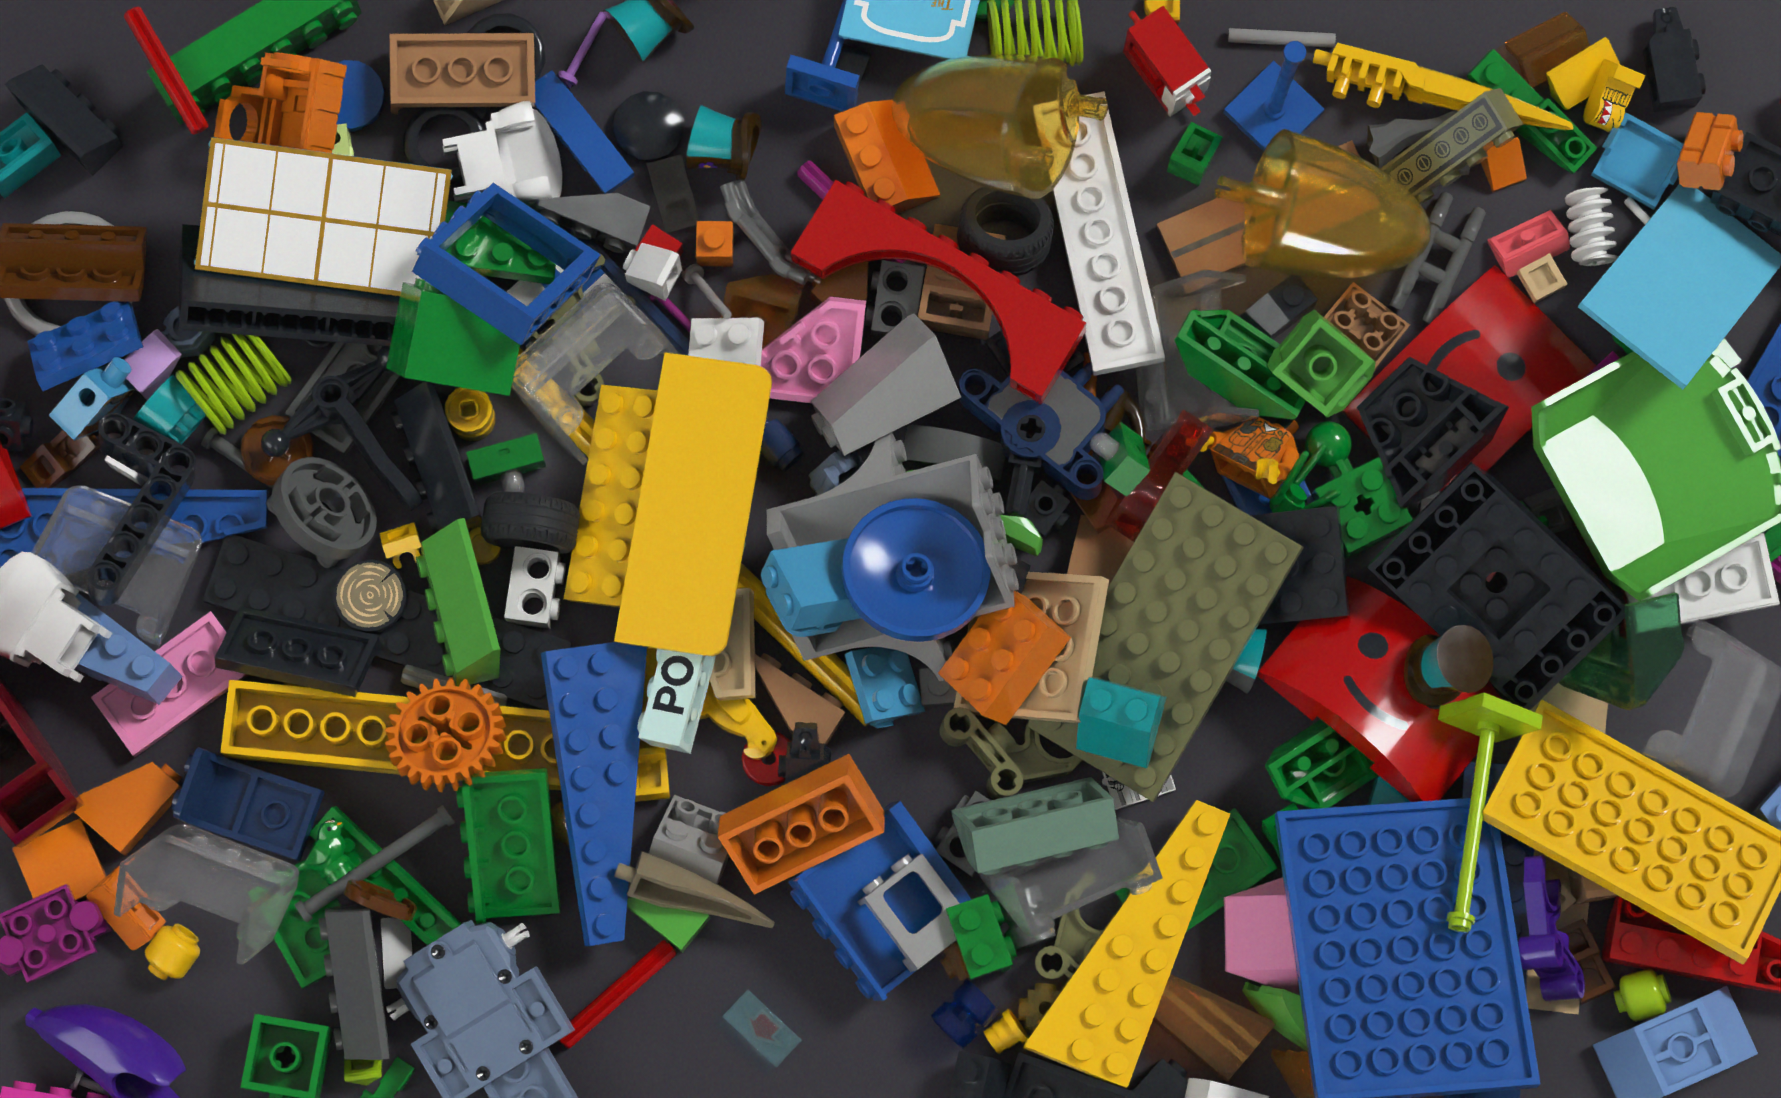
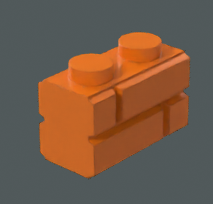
M1696 112L1694 114L1677 161L1679 184L1682 187L1699 189L1702 186L1703 189L1720 190L1723 187L1726 176L1733 175L1735 167L1734 152H1740L1743 146V131L1738 130L1737 118L1734 115L1717 114V116H1714L1713 113Z

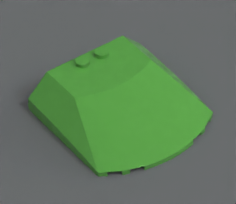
M1717 348L1683 390L1633 351L1532 406L1533 448L1604 576L1638 601L1652 596L1781 522V462L1777 452L1781 449L1779 440L1764 406L1752 387L1737 368L1731 369L1718 356L1720 351Z

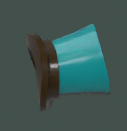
M626 0L623 3L603 10L609 22L643 64L670 34H674L676 31L686 34L694 29L692 22L673 0Z
M700 105L689 140L686 159L687 168L728 169L727 173L736 174V180L743 182L746 179L762 129V121L759 114L747 112L743 118L735 119Z
M1467 625L1454 626L1448 629L1441 637L1432 634L1420 636L1410 646L1405 659L1404 680L1409 694L1420 704L1440 706L1454 700L1462 692L1471 693L1481 690L1488 683L1493 671L1494 660L1491 646L1479 630Z

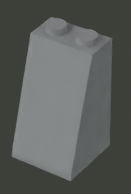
M913 313L901 321L811 400L816 412L811 415V418L818 433L824 435L829 446L833 447L836 445L845 456L961 398V395L936 335Z

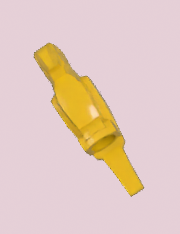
M709 681L700 719L709 717L723 730L740 737H745L748 748L744 749V753L751 759L760 760L769 756L778 739L775 731L763 718L756 706L749 699L718 700Z

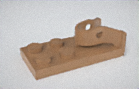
M534 33L390 34L391 113L398 114V110L403 107H508L522 101H530L531 106L535 107Z

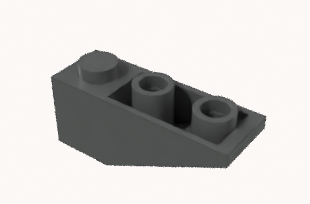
M620 193L543 198L533 203L530 207L557 226L560 224L571 229L570 233L578 238L585 240L594 238L603 242L604 248L612 252L624 253V251L628 252L638 245L651 206Z

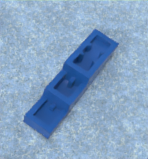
M553 70L535 82L536 110L546 119L549 127L563 146L568 148L603 194L612 193L635 176L633 170Z

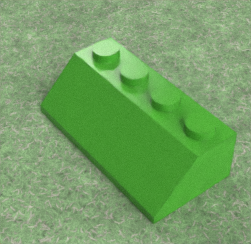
M460 518L421 542V556L416 557L420 578L427 577L429 588L425 589L429 611L436 610L438 621L433 622L435 636L438 643L444 642L447 654L442 655L446 676L453 675L457 687H459L464 679L468 680L469 685L499 678L500 646L465 518Z

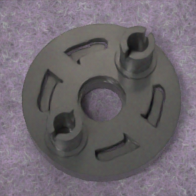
M307 457L291 463L275 481L272 495L266 501L267 508L277 516L289 536L300 546L316 554L317 561L325 568L336 567L341 559L357 554L371 540L376 530V511L366 489L346 469L325 459ZM321 501L326 503L332 511L325 508Z

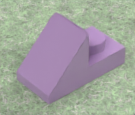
M158 329L154 330L142 341L143 348L130 353L124 359L132 369L126 379L146 400L169 378L182 355Z

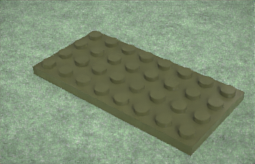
M1175 472L1107 589L1092 675L1094 678L1167 697L1148 768L1076 749L1078 723L1031 720L1028 727L1150 801L1155 802L1304 547Z

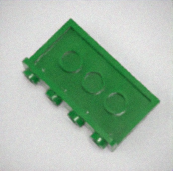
M547 768L484 772V778L474 773L471 775V786L463 780L462 786L458 787L457 804L458 808H464L465 821H461L460 834L462 843H468L469 856L464 858V872L466 879H472L473 891L468 892V909L470 914H475L476 923H485L486 918L560 913L561 902Z

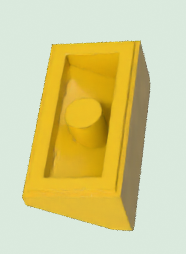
M1606 37L1546 73L1551 97L1563 109L1568 110L1590 96L1604 59L1620 64Z

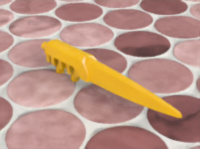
M1341 43L1336 44L1332 53L1316 49L1313 57V63L1328 67L1327 82L1334 83L1336 79L1332 92L1334 97L1345 99L1350 83L1358 85V90L1363 92L1367 87L1371 90L1366 103L1373 108L1380 107L1386 92L1392 94V99L1399 101L1400 96L1404 93L1407 99L1420 104L1424 102L1459 111L1482 93L1493 90L1449 74L1417 66L1415 62ZM1505 94L1523 124L1573 130L1571 122Z

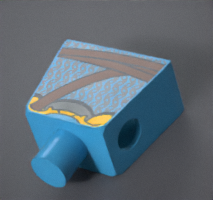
M114 357L109 364L84 373L49 416L74 441L97 432L100 420L109 413H120L135 391L134 386L126 379L132 370L131 366L122 358Z

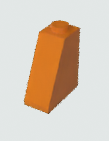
M151 762L80 794L79 796L84 805L74 811V813L116 850L126 856L172 805L176 791L182 789L178 784L182 777L166 763L159 768L155 763Z

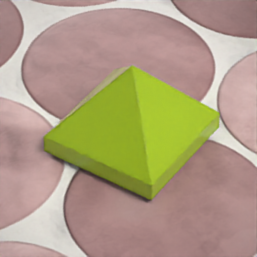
M344 1057L345 1082L367 1086L382 1077V1060L345 1059Z

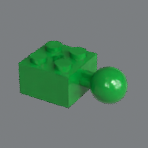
M1324 421L1310 429L1305 439V450L1309 453L1308 457L1310 458L1321 444H1325L1327 449L1316 464L1328 467L1334 477V480L1316 488L1312 493V497L1315 501L1336 489L1341 490L1340 496L1319 508L1339 506L1344 559L1346 560L1401 532L1413 519L1407 508H1400L1396 499V493L1390 479L1386 476L1380 457L1353 469L1347 458L1351 451V438L1348 431L1342 425L1332 421ZM1358 502L1369 507L1367 515L1363 511L1356 512L1354 510Z
M255 1014L240 1088L268 1093L269 1098H320L333 1029L324 1025ZM288 1048H292L291 1053L296 1056L295 1062L290 1063L288 1068H284L285 1064L279 1061L280 1054H286Z

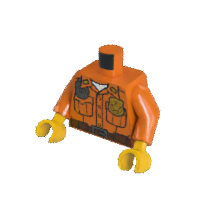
M1258 416L1250 417L1240 426L1224 432L1211 431L1209 427L1202 424H1193L1189 428L1187 442L1196 443V449L1201 452L1210 449L1219 474L1269 499L1272 498L1282 482L1286 480L1290 470L1299 458L1293 434L1299 429L1295 419L1279 418L1272 424Z

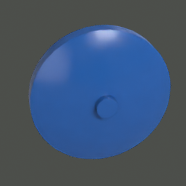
M909 498L883 504L870 511L858 522L847 540L842 558L841 573L847 598L865 622L890 637L905 641L923 642L951 635L970 622L985 599L989 587L991 569L985 557L984 541L968 519L942 503L927 499Z

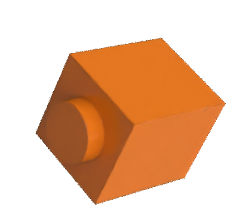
M697 221V264L700 266L733 267V221Z

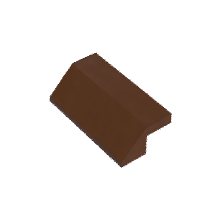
M2 223L0 229V298L139 302L145 283L147 227Z

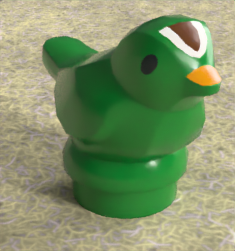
M327 820L322 823L318 830V837L308 857L304 861L295 864L292 867L293 871L296 873L306 869L319 871L320 878H324L328 885L350 872L353 867L349 863L350 858L344 854L346 843L341 835V829L344 824L333 820Z

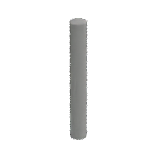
M1228 29V42L1287 45L1291 41H1299L1304 46L1335 48L1336 42L1335 33Z

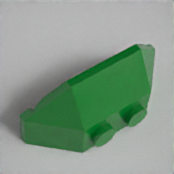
M1191 310L1187 314L1174 340L1190 376L1247 414L1292 420L1298 417L1306 400L1276 377L1267 366L1274 349L1280 345L1278 342L1230 310Z
M1322 719L1275 748L1265 764V768L1280 797L1308 809L1329 808L1378 775L1370 769L1374 762Z

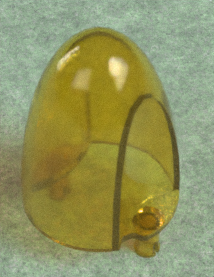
M983 54L945 60L915 72L897 88L892 100V115L896 127L904 139L921 155L937 166L970 182L993 190L1030 199H1038L1047 195L1055 188L1069 165L1077 139L1079 116L1102 121L1106 117L1108 106L1100 104H1107L1108 102L1103 97L1080 95L1076 81L1068 79L1067 65L1060 59L1023 54Z
M1287 129L1279 131L1271 139L1250 183L1221 175L1217 185L1229 187L1230 191L1215 188L1216 198L1244 204L1246 221L1241 237L1242 255L1246 265L1256 269L1314 278L1369 277L1391 272L1412 263L1426 250L1431 238V226L1425 210L1411 192L1395 178L1363 158L1342 148Z

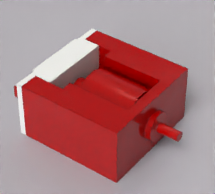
M1161 6L1142 20H1140L1134 10L1131 11L1128 15L1135 25L1127 31L1123 53L1170 117L1184 107H1187L1191 114L1196 116L1201 112L1196 103L1205 98L1204 94L1208 90L1211 79V70L1164 6Z

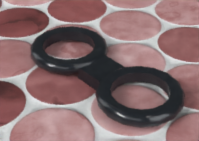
M511 13L492 14L479 20L467 32L489 33L496 29H511L519 33H534L535 81L540 77L546 62L545 44L539 31L528 20ZM492 107L421 108L409 120L403 135L404 154L408 163L433 167L421 157L418 150V138L421 130L430 121L439 117H453L465 123L472 133L485 131L483 121ZM460 167L452 168L451 173L453 177L450 180V184L463 181Z

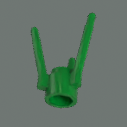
M1325 444L1320 445L1305 465L1304 463L1309 453L1307 451L1302 452L1286 480H1284L1279 490L1269 501V506L1273 513L1319 508L1341 495V490L1336 489L1305 506L1307 495L1299 485L1326 451L1327 446Z

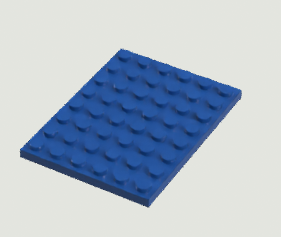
M1471 798L1276 812L1274 817L1315 1098H1415L1537 1088L1541 1084L1500 830L1485 821L1482 822L1469 914L1475 917V924L1471 926V931L1457 932L1448 928L1449 922L1446 920L1447 913L1454 912Z

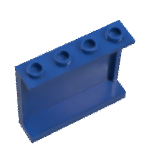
M901 801L891 802L883 808L885 811L884 833L797 874L788 881L793 888L790 894L801 909L807 908L815 918L812 922L815 930L823 939L829 938L837 949L834 951V955L845 969H852L858 978L855 983L860 992L867 999L872 997L874 1001H884L887 999L886 994L915 971L910 973L902 960L906 957L867 905L863 904L860 906L857 902L866 895L862 889L878 876L883 881L894 873L891 866L907 854L912 859L923 854L959 903L972 900ZM915 872L908 873L887 889L883 895L885 902L906 930L912 934L917 933L942 912L941 904Z

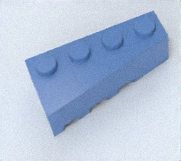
M77 594L76 597L81 602L78 610L113 634L107 639L98 633L75 669L99 681L103 680L117 686L119 689L160 705L183 676L167 660L80 594Z

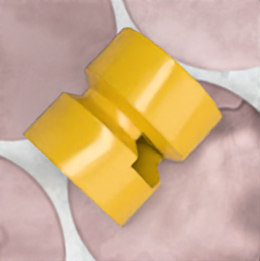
M460 387L448 396L445 403V414L452 431L459 438L466 441H478L492 432L495 425V411L489 396L484 391Z

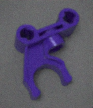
M1544 855L1524 857L1523 884L1529 936L1520 937L1518 941L1522 969H1534L1540 978V989L1544 1001L1581 999L1585 993L1583 971L1569 950V936L1566 933L1557 931L1556 921L1561 914L1560 879L1545 880L1546 859Z

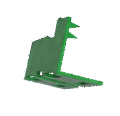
M397 1057L379 1082L381 1084L372 1095L371 1092L364 1089L361 1098H394L397 1091L400 1092L405 1088V1085L416 1072V1069Z

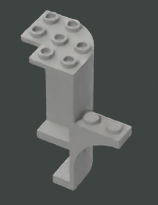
M891 432L875 440L873 449L864 464L840 485L818 496L767 509V536L773 549L778 550L849 538L855 526L864 516L888 502L918 498L942 503L968 519L984 541L985 557L991 569L990 582L985 599L975 616L1015 606L1014 591L1019 590V584L1012 565L1017 564V557L1013 544H1007L1006 532L1000 516L1004 514L1001 495L999 492L993 494L991 489L993 488V480L988 467L982 468L977 454L905 472L902 462L907 460L904 444L901 440L896 441ZM862 618L843 621L840 628L835 632L807 637L792 635L804 661L853 648L883 647L898 650L919 659L933 671L939 681L944 679L938 672L955 651L952 640L946 641L945 637L923 642L900 640L879 632Z

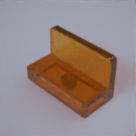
M1563 12L1505 41L1506 50L1518 60L1522 77L1532 88L1548 80L1546 75L1548 71L1590 46L1585 28L1567 12Z

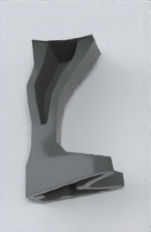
M1451 111L1439 117L1425 120L1396 118L1386 124L1367 125V145L1376 164L1377 176L1378 170L1390 162L1396 154L1407 146L1416 143L1458 111ZM1467 165L1459 171L1460 174L1469 175L1470 167Z

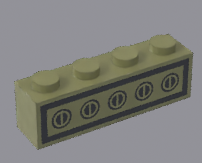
M1501 88L1486 91L1378 171L1400 206L1415 203L1416 206H1419L1434 197L1435 194L1432 190L1440 184L1446 187L1461 177L1459 171L1467 165L1471 168L1484 161L1488 157L1486 151L1495 145L1496 148H1500L1515 138L1513 132L1522 126L1523 123Z

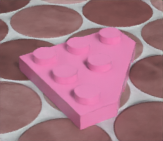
M829 297L762 348L761 367L769 372L772 379L771 399L811 403V400L860 358L866 301Z

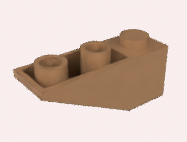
M763 653L761 657L755 654V671L790 733L793 735L795 722L817 723L820 743L827 745L845 718V712L840 709L843 703L826 692L822 697L810 690L812 683L799 674L794 673L792 677L779 670L782 664L768 654Z

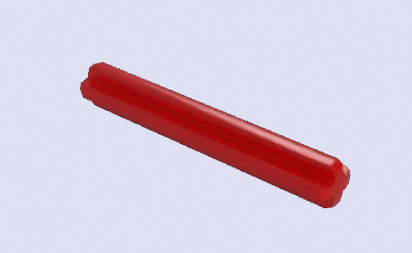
M136 6L125 12L124 18L190 133L196 135L208 128L206 119L141 7Z
M666 940L658 943L570 1021L575 1031L559 1041L566 1048L574 1046L676 956V950Z

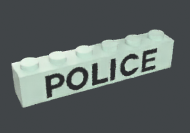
M657 649L656 659L658 665L655 676L650 678L647 686V696L649 699L646 710L641 713L638 720V738L652 746L691 754L716 655L703 656Z

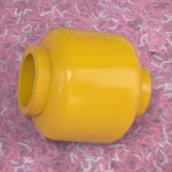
M175 923L174 926H162L144 952L146 959L150 963L148 966L149 971L162 980H166L168 977L175 979L183 978L200 955V948L197 944L199 941L198 937L191 930L178 923Z

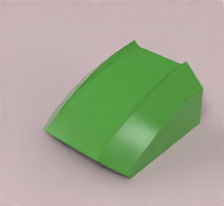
M1313 310L1303 316L1283 342L1274 349L1267 366L1276 377L1326 417H1330L1344 410L1373 377L1376 362L1316 310Z

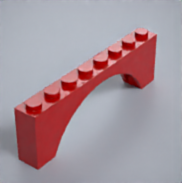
M835 180L791 250L792 262L822 279L848 266L878 259H900L919 262L954 276L983 300L1002 329L1010 356V387L1042 405L1086 333L1087 323L1083 321V315L1071 307L1065 306L1062 309L1051 303L1052 298L1037 288H1033L1030 291L1020 285V279L1005 270L999 273L988 267L989 262L982 256L973 252L967 255L958 250V244L947 236L939 235L937 238L926 231L927 227L913 217H908L906 220L895 214L896 209L889 203L881 199H877L874 202L864 196L865 192L854 183L846 181L844 185Z

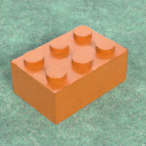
M1014 591L1015 606L980 615L938 672L981 715L1004 725H1007L1071 639L1061 627L1030 599Z

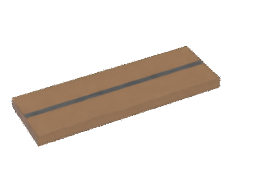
M1351 140L1156 224V228L1186 291L1381 207L1382 203Z

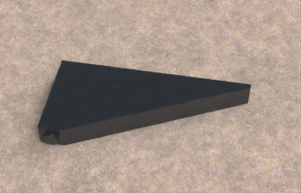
M182 224L179 252V330L379 346L391 345L400 296L195 269L194 260L197 255L200 226Z

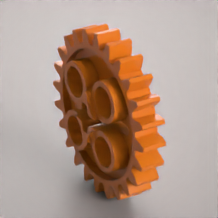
M449 677L446 686H441L438 679H434L432 689L428 690L421 683L419 684L421 694L416 696L408 691L406 694L410 702L408 704L396 703L400 715H389V720L393 727L385 728L386 735L390 739L385 742L388 752L391 753L389 757L393 766L397 765V770L401 777L407 775L411 785L421 780L423 789L427 791L432 783H435L438 791L443 792L445 784L451 783L454 791H458L460 780H464L466 784L471 786V775L475 773L484 778L485 773L482 767L484 765L496 766L492 754H503L499 742L506 741L507 738L504 730H502L506 727L503 716H500L502 711L498 703L494 704L492 694L490 692L484 694L479 684L471 689L468 680L464 679L459 687H457L453 677ZM448 709L442 715H435L439 710ZM425 719V720H427V721L430 722V723L428 724L427 722L420 721V720ZM478 726L474 731L465 732L468 727ZM427 737L423 742L414 744V741L418 738ZM463 745V746H465V747L472 748V749L467 750V749H465V748H463V747H461V746ZM456 754L451 760H443L447 755Z

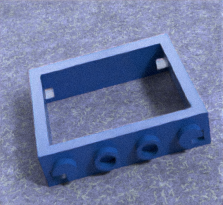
M493 182L483 192L477 190L469 200L466 208L463 206L458 207L449 223L443 221L431 239L426 237L422 240L416 249L419 257L412 272L522 345L588 281L601 254ZM482 216H485L564 270L528 306L445 251Z

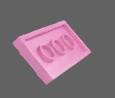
M211 611L155 651L183 676L160 705L119 689L113 684L107 685L91 697L134 757H137L227 692L229 680L242 681L249 676L248 674L215 667L214 657L227 632Z

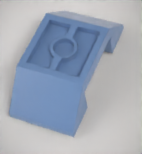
M1727 986L1592 1045L1616 1098H1662L1758 1054Z

